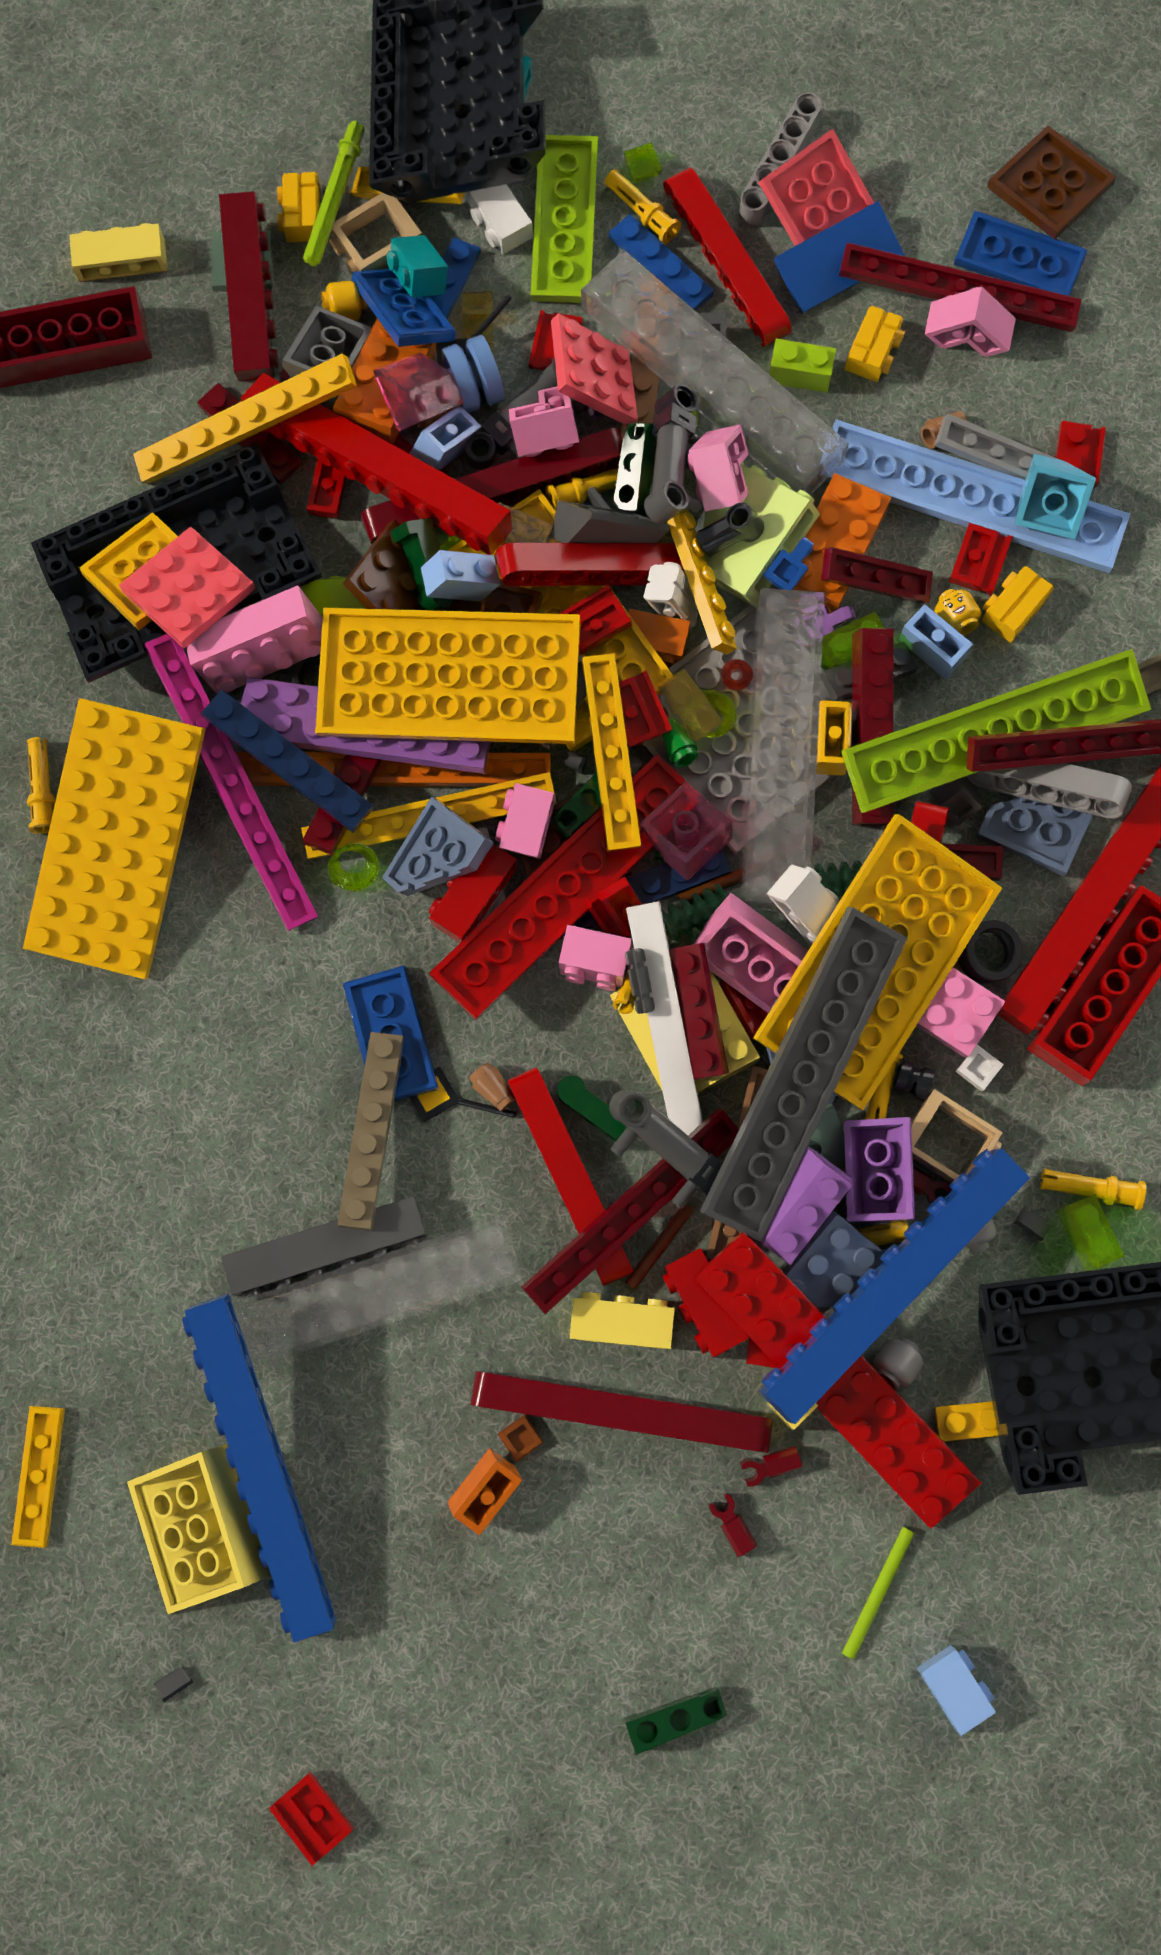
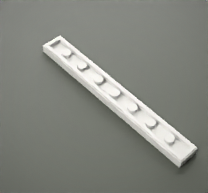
M660 901L627 907L634 949L642 948L646 957V961L643 964L648 968L652 989L649 995L653 997L655 1005L654 1011L647 1013L667 1116L676 1126L689 1135L703 1123L696 1082L693 1078Z

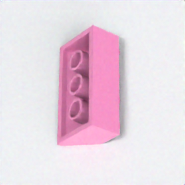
M732 893L728 895L710 916L694 943L704 942L708 966L711 972L767 1013L770 1012L775 1000L779 998L808 952V949Z

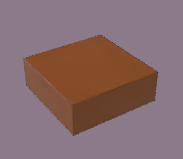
M526 1414L498 1433V1436L516 1462L544 1443Z

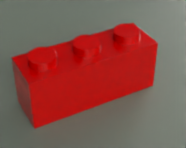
M493 844L476 871L448 881L447 887L449 889L443 898L437 897L429 909L431 925L458 943L462 942L479 925L518 869L517 859Z
M700 1247L666 1265L664 1268L667 1274L663 1275L662 1278L670 1293L677 1292L683 1304L679 1305L678 1308L687 1324L694 1323L699 1333L694 1336V1339L702 1354L704 1355L709 1352L713 1358L749 1339V1337L694 1279V1276L709 1263Z

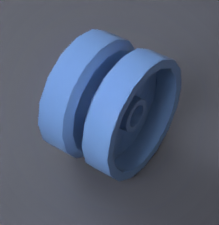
M482 334L467 340V357L462 348L457 344L441 349L451 391L454 397H456L458 404L467 413L480 409L479 392L489 406L505 400L504 388L495 359Z

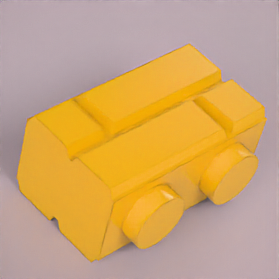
M284 173L282 175V186H277L278 204L283 205V213H277L279 232H284L287 242H308L322 203L321 184L318 173Z
M869 306L847 356L844 370L874 382L879 381L882 373L888 375L894 357L890 355L893 347L899 349L905 335V331L901 330L902 316L891 312L886 313L883 309Z
M1024 566L1018 574L1012 571L1001 585L1004 591L999 596L993 594L982 608L986 611L982 622L1010 643L1013 642L1049 599L1054 590L1052 584L1042 577H1038V574L1027 566Z
M826 700L819 702L815 717L813 773L838 776L846 774L847 768L841 750L851 747L852 703Z

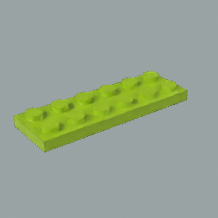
M546 135V154L537 165L530 294L532 302L591 303L598 136Z

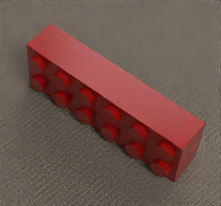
M1140 885L1129 896L1079 973L1067 988L1062 999L1050 1013L1044 1026L1038 1031L1026 1049L1081 1087L1093 1079L1161 977V897L1143 885Z

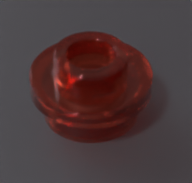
M740 659L727 662L721 671L723 684L728 689L734 691L747 688L753 678L751 666ZM738 672L742 675V679L734 680L731 674Z

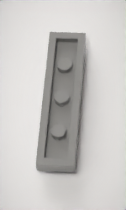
M951 414L943 417L934 445L987 468L1026 480L1034 454L1057 459Z

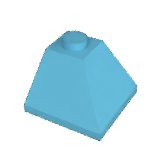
M1034 454L1024 483L1015 525L1076 540L1096 478L1063 460Z

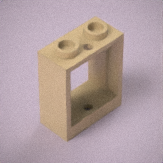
M381 193L334 221L331 230L332 238L329 241L338 256L343 254L347 259L345 264L351 275L355 271L389 268L387 253L391 249V244L363 260L347 238V236L380 216L386 214L402 237L422 235V232L397 198Z
M934 1089L929 1093L911 1122L913 1160L949 1183H952L959 1176L958 1174L914 1147L937 1109L945 1112L985 1138L964 1172L966 1175L975 1167L972 1162L981 1152L986 1149L990 1151L1001 1148L1002 1143L998 1140L1003 1132Z

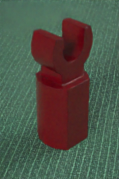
M913 1165L914 1192L918 1195L922 1193L926 1195L927 1201L930 1204L936 1200L934 1194L936 1189H941L946 1193L951 1192L952 1189L949 1184L941 1181H932V1176Z
M795 1446L764 1455L762 1460L757 1461L754 1458H747L740 1462L742 1470L750 1467L756 1469L753 1477L745 1479L747 1487L759 1485L763 1478L767 1476L771 1479L802 1469L800 1457Z
M725 1493L724 1497L728 1503L727 1509L718 1511L715 1505L710 1502L708 1504L709 1510L712 1515L723 1521L720 1527L737 1557H740L756 1548L757 1543L740 1514L735 1515L733 1498L728 1493Z

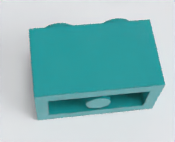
M425 235L391 238V249L387 253V264L411 298L445 294L448 266Z

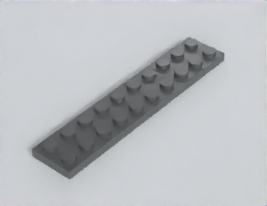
M847 907L702 1205L701 1213L742 1233L745 1232L748 1236L760 1242L762 1241L907 941V937L853 907Z

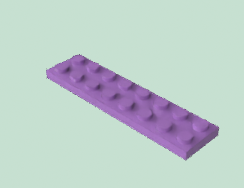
M247 678L241 704L298 748L485 773L491 744L489 741L317 736L315 728L318 687Z

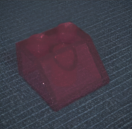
M422 353L373 371L398 431L464 404L452 373Z
M686 782L640 823L641 829L664 861L687 881L733 839L732 820Z

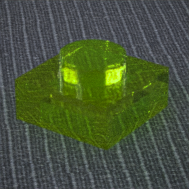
M652 142L624 151V160L634 183L662 174V166Z

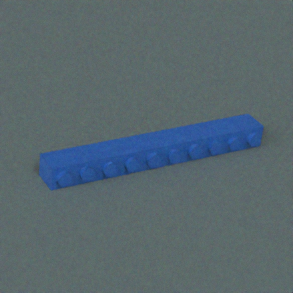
M1002 1148L990 1151L986 1149L981 1152L972 1162L975 1167L967 1175L962 1173L951 1183L950 1188L952 1191L945 1198L942 1196L937 1198L927 1208L930 1214L922 1222L919 1220L914 1222L904 1232L907 1238L898 1247L894 1244L884 1252L880 1258L883 1263L875 1271L869 1269L857 1281L859 1288L852 1295L847 1293L836 1302L833 1307L836 1310L828 1320L822 1318L810 1330L812 1336L804 1345L801 1342L788 1352L786 1355L788 1361L780 1370L777 1367L772 1369L763 1378L762 1383L764 1386L758 1392L787 1422L796 1424L1030 1179L1024 1170Z
M228 1293L192 1305L184 1311L186 1317L182 1318L183 1327L188 1337L193 1336L197 1348L193 1350L194 1360L197 1368L204 1370L207 1382L204 1383L205 1394L210 1403H215L218 1415L215 1416V1423L220 1436L225 1435L229 1446L226 1449L229 1466L231 1469L236 1468L240 1479L236 1483L239 1497L242 1502L247 1501L251 1514L247 1515L248 1524L252 1534H258L261 1547L258 1548L260 1561L264 1568L269 1567L272 1580H269L272 1597L275 1601L280 1600L283 1612L280 1613V1620L283 1630L286 1634H291L293 1643L333 1630L336 1617L230 1294Z

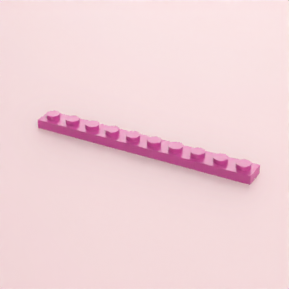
M168 634L146 642L144 647L182 723L206 729L200 758L287 931L289 932L316 919L318 915L228 737L202 718L201 712L210 701L193 667L190 665L184 649Z

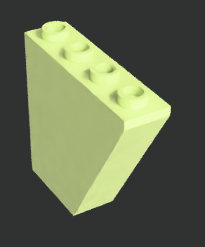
M742 462L741 468L748 491V496L742 503L748 504L763 520L764 531L753 542H744L742 540L711 557H708L706 554L704 556L708 566L711 567L716 576L714 584L756 608L772 585V583L763 578L764 573L782 549L789 554L793 552L820 513L813 504L814 498L805 491L799 490L796 493L782 479L775 477L774 480H771L757 466L752 465L751 468H748ZM730 507L706 511L703 528L724 518Z

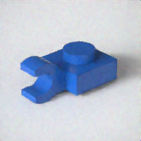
M803 537L791 554L782 549L764 573L763 578L789 596L808 571L809 567L802 562L813 550L814 543Z

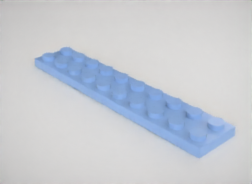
M835 419L815 476L816 479L830 483L834 473L891 497L890 503L964 527H968L969 522L998 531L1000 535L1012 536L1011 542L1106 573H1110L1113 568L1130 517V513L1088 501L1076 540L1015 525L1025 483L1024 479Z

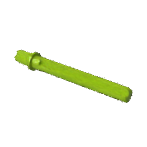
M355 120L348 124L344 138L338 142L339 152L303 256L304 262L312 267H316L317 264L321 263L356 157L361 154L360 144L365 128L364 125L359 124Z

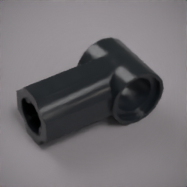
M739 502L730 507L724 518L699 530L697 538L704 553L711 557L742 540L744 542L757 540L764 531V522L748 504Z

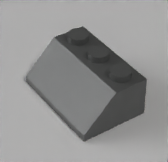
M316 305L282 359V366L292 378L331 358L344 354L348 357L352 369L372 328ZM339 395L320 404L333 411V406Z
M558 500L551 538L562 543H657L668 532L670 525L655 523L650 518L636 513Z

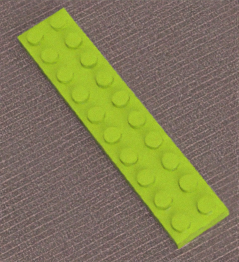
M1132 648L841 750L860 811L863 813L976 773L966 769L968 737L1112 724L1149 711L1151 706Z

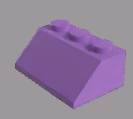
M911 1118L844 1121L846 1174L852 1179V1186L846 1193L847 1222L869 1224L915 1220Z
M807 1146L761 1243L791 1265L852 1186L851 1177L810 1146Z

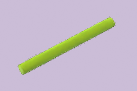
M903 1526L842 1651L843 1655L852 1660H855L915 1534Z

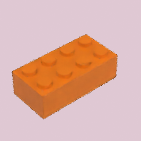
M377 318L352 368L357 386L339 394L333 406V412L393 445L436 356V343L398 347Z
M834 473L817 507L820 515L805 535L808 540L814 543L813 550L802 562L809 567L808 571L789 596L817 609L822 606H828L830 613L840 609L850 587L821 581L824 549L834 547L866 555L887 513L891 497Z

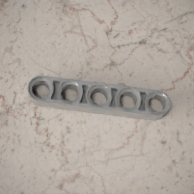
M808 92L798 96L741 196L739 211L740 220L745 225L751 227L760 225L772 208L758 182L806 148L817 129L822 103L816 94Z
M1067 763L987 770L968 775L969 781L980 788L1110 819L1122 816L1132 790L1129 780L1122 776Z

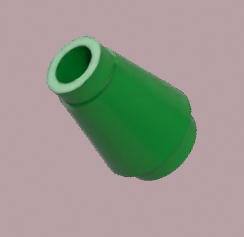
M669 719L672 731L662 734L669 761L674 763L677 768H683L692 764L698 758V746L676 719Z

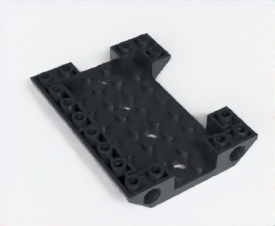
M373 0L369 185L372 189L405 202L413 203L526 180L546 154L545 102L540 100L524 104L523 36L544 9V0ZM468 19L467 23L460 24L462 21ZM469 65L466 70L459 71L462 67ZM469 112L467 117L459 118L462 114ZM470 160L466 166L459 167L462 162Z
M257 442L31 542L48 587L60 605L70 630L67 634L88 683L147 657L148 653L144 647L145 643L167 634L153 620L141 630H138L83 576L79 569L152 512L177 536H180L189 527H192L253 581L256 589L224 616L259 600H265L297 585L299 587L304 586L322 577ZM267 535H275L274 538L268 542L261 541ZM104 611L100 618L91 619L96 612Z
M1161 1262L979 1285L978 1326L1003 1462L1017 1495L1088 1486L1081 1450L1161 1440V1379L1154 1377L1150 1371V1365L1153 1360L1161 1361ZM1088 1368L1095 1369L1100 1376V1382L1095 1388L1088 1386L1084 1381V1372ZM1022 1376L1029 1378L1034 1385V1390L1030 1396L1020 1394L1017 1389V1381Z

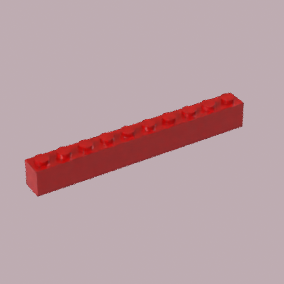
M263 373L240 397L241 401L281 382ZM321 404L267 428L276 438H283L291 442L299 451L308 452L317 457L324 465L335 467L342 471L347 478L351 480L356 479L366 485L373 493H380L391 499L396 506L409 509L420 519L431 518L432 523L440 527L447 535L460 538L473 550H481L488 555H492L513 530L509 509Z
M1161 764L1003 999L1005 1003L997 1015L1026 1035L1034 1029L1040 1031L1050 1016L1046 1013V1010L1051 1003L1057 1005L1067 991V988L1063 986L1069 976L1074 979L1085 963L1080 960L1086 950L1092 952L1102 938L1097 933L1103 924L1109 926L1117 916L1119 910L1115 906L1120 899L1126 901L1136 887V884L1132 882L1136 874L1143 875L1152 863L1153 859L1149 855L1154 847L1157 849L1161 848Z

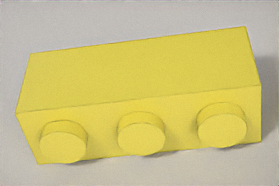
M144 223L134 227H113L109 230L82 231L77 234H69L72 268L79 282L167 271L165 239L159 224Z
M581 1292V1298H573L569 1339L671 1349L674 1308L667 1307L668 1301L648 1299L647 1305L634 1304L635 1297L615 1295L613 1302L601 1300V1294Z

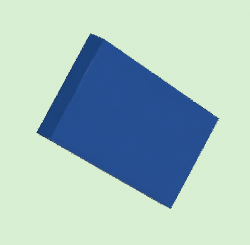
M879 201L773 259L801 314L861 282L839 276L847 242L905 256Z
M975 210L953 265L984 276L1070 296L1088 249L1059 239L1054 240L1048 235Z
M388 268L352 272V281L356 283L359 293L398 347L455 341V329L431 297L411 298L404 286L400 285L399 279L392 270Z
M403 965L343 983L364 1066L371 1032L402 1035L405 1039L394 1102L438 1090L437 1079L406 966Z

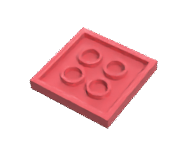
M833 129L758 182L795 246L874 203Z
M558 313L551 320L558 392L626 426L631 422L636 423L638 417L629 350L604 338L601 334L585 328L577 321Z
M189 527L119 585L122 593L183 649L256 589L252 580L192 527Z

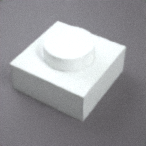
M976 1045L970 1056L965 1058L955 1072L982 1092L1004 1064L979 1045Z

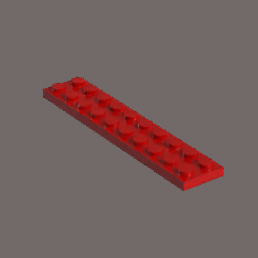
M658 754L632 777L641 847L608 851L601 807L429 972V975L475 1021L565 935L567 925L574 926L589 911L584 900L589 899L591 901L598 897V892L623 878L702 801L703 796Z
M741 1232L694 1276V1279L779 1369L788 1361L786 1358L788 1352L800 1342L804 1345L812 1336L810 1333L812 1327L822 1318L828 1320L745 1232ZM863 1355L816 1402L818 1405L817 1409L930 1529L982 1484L980 1479Z

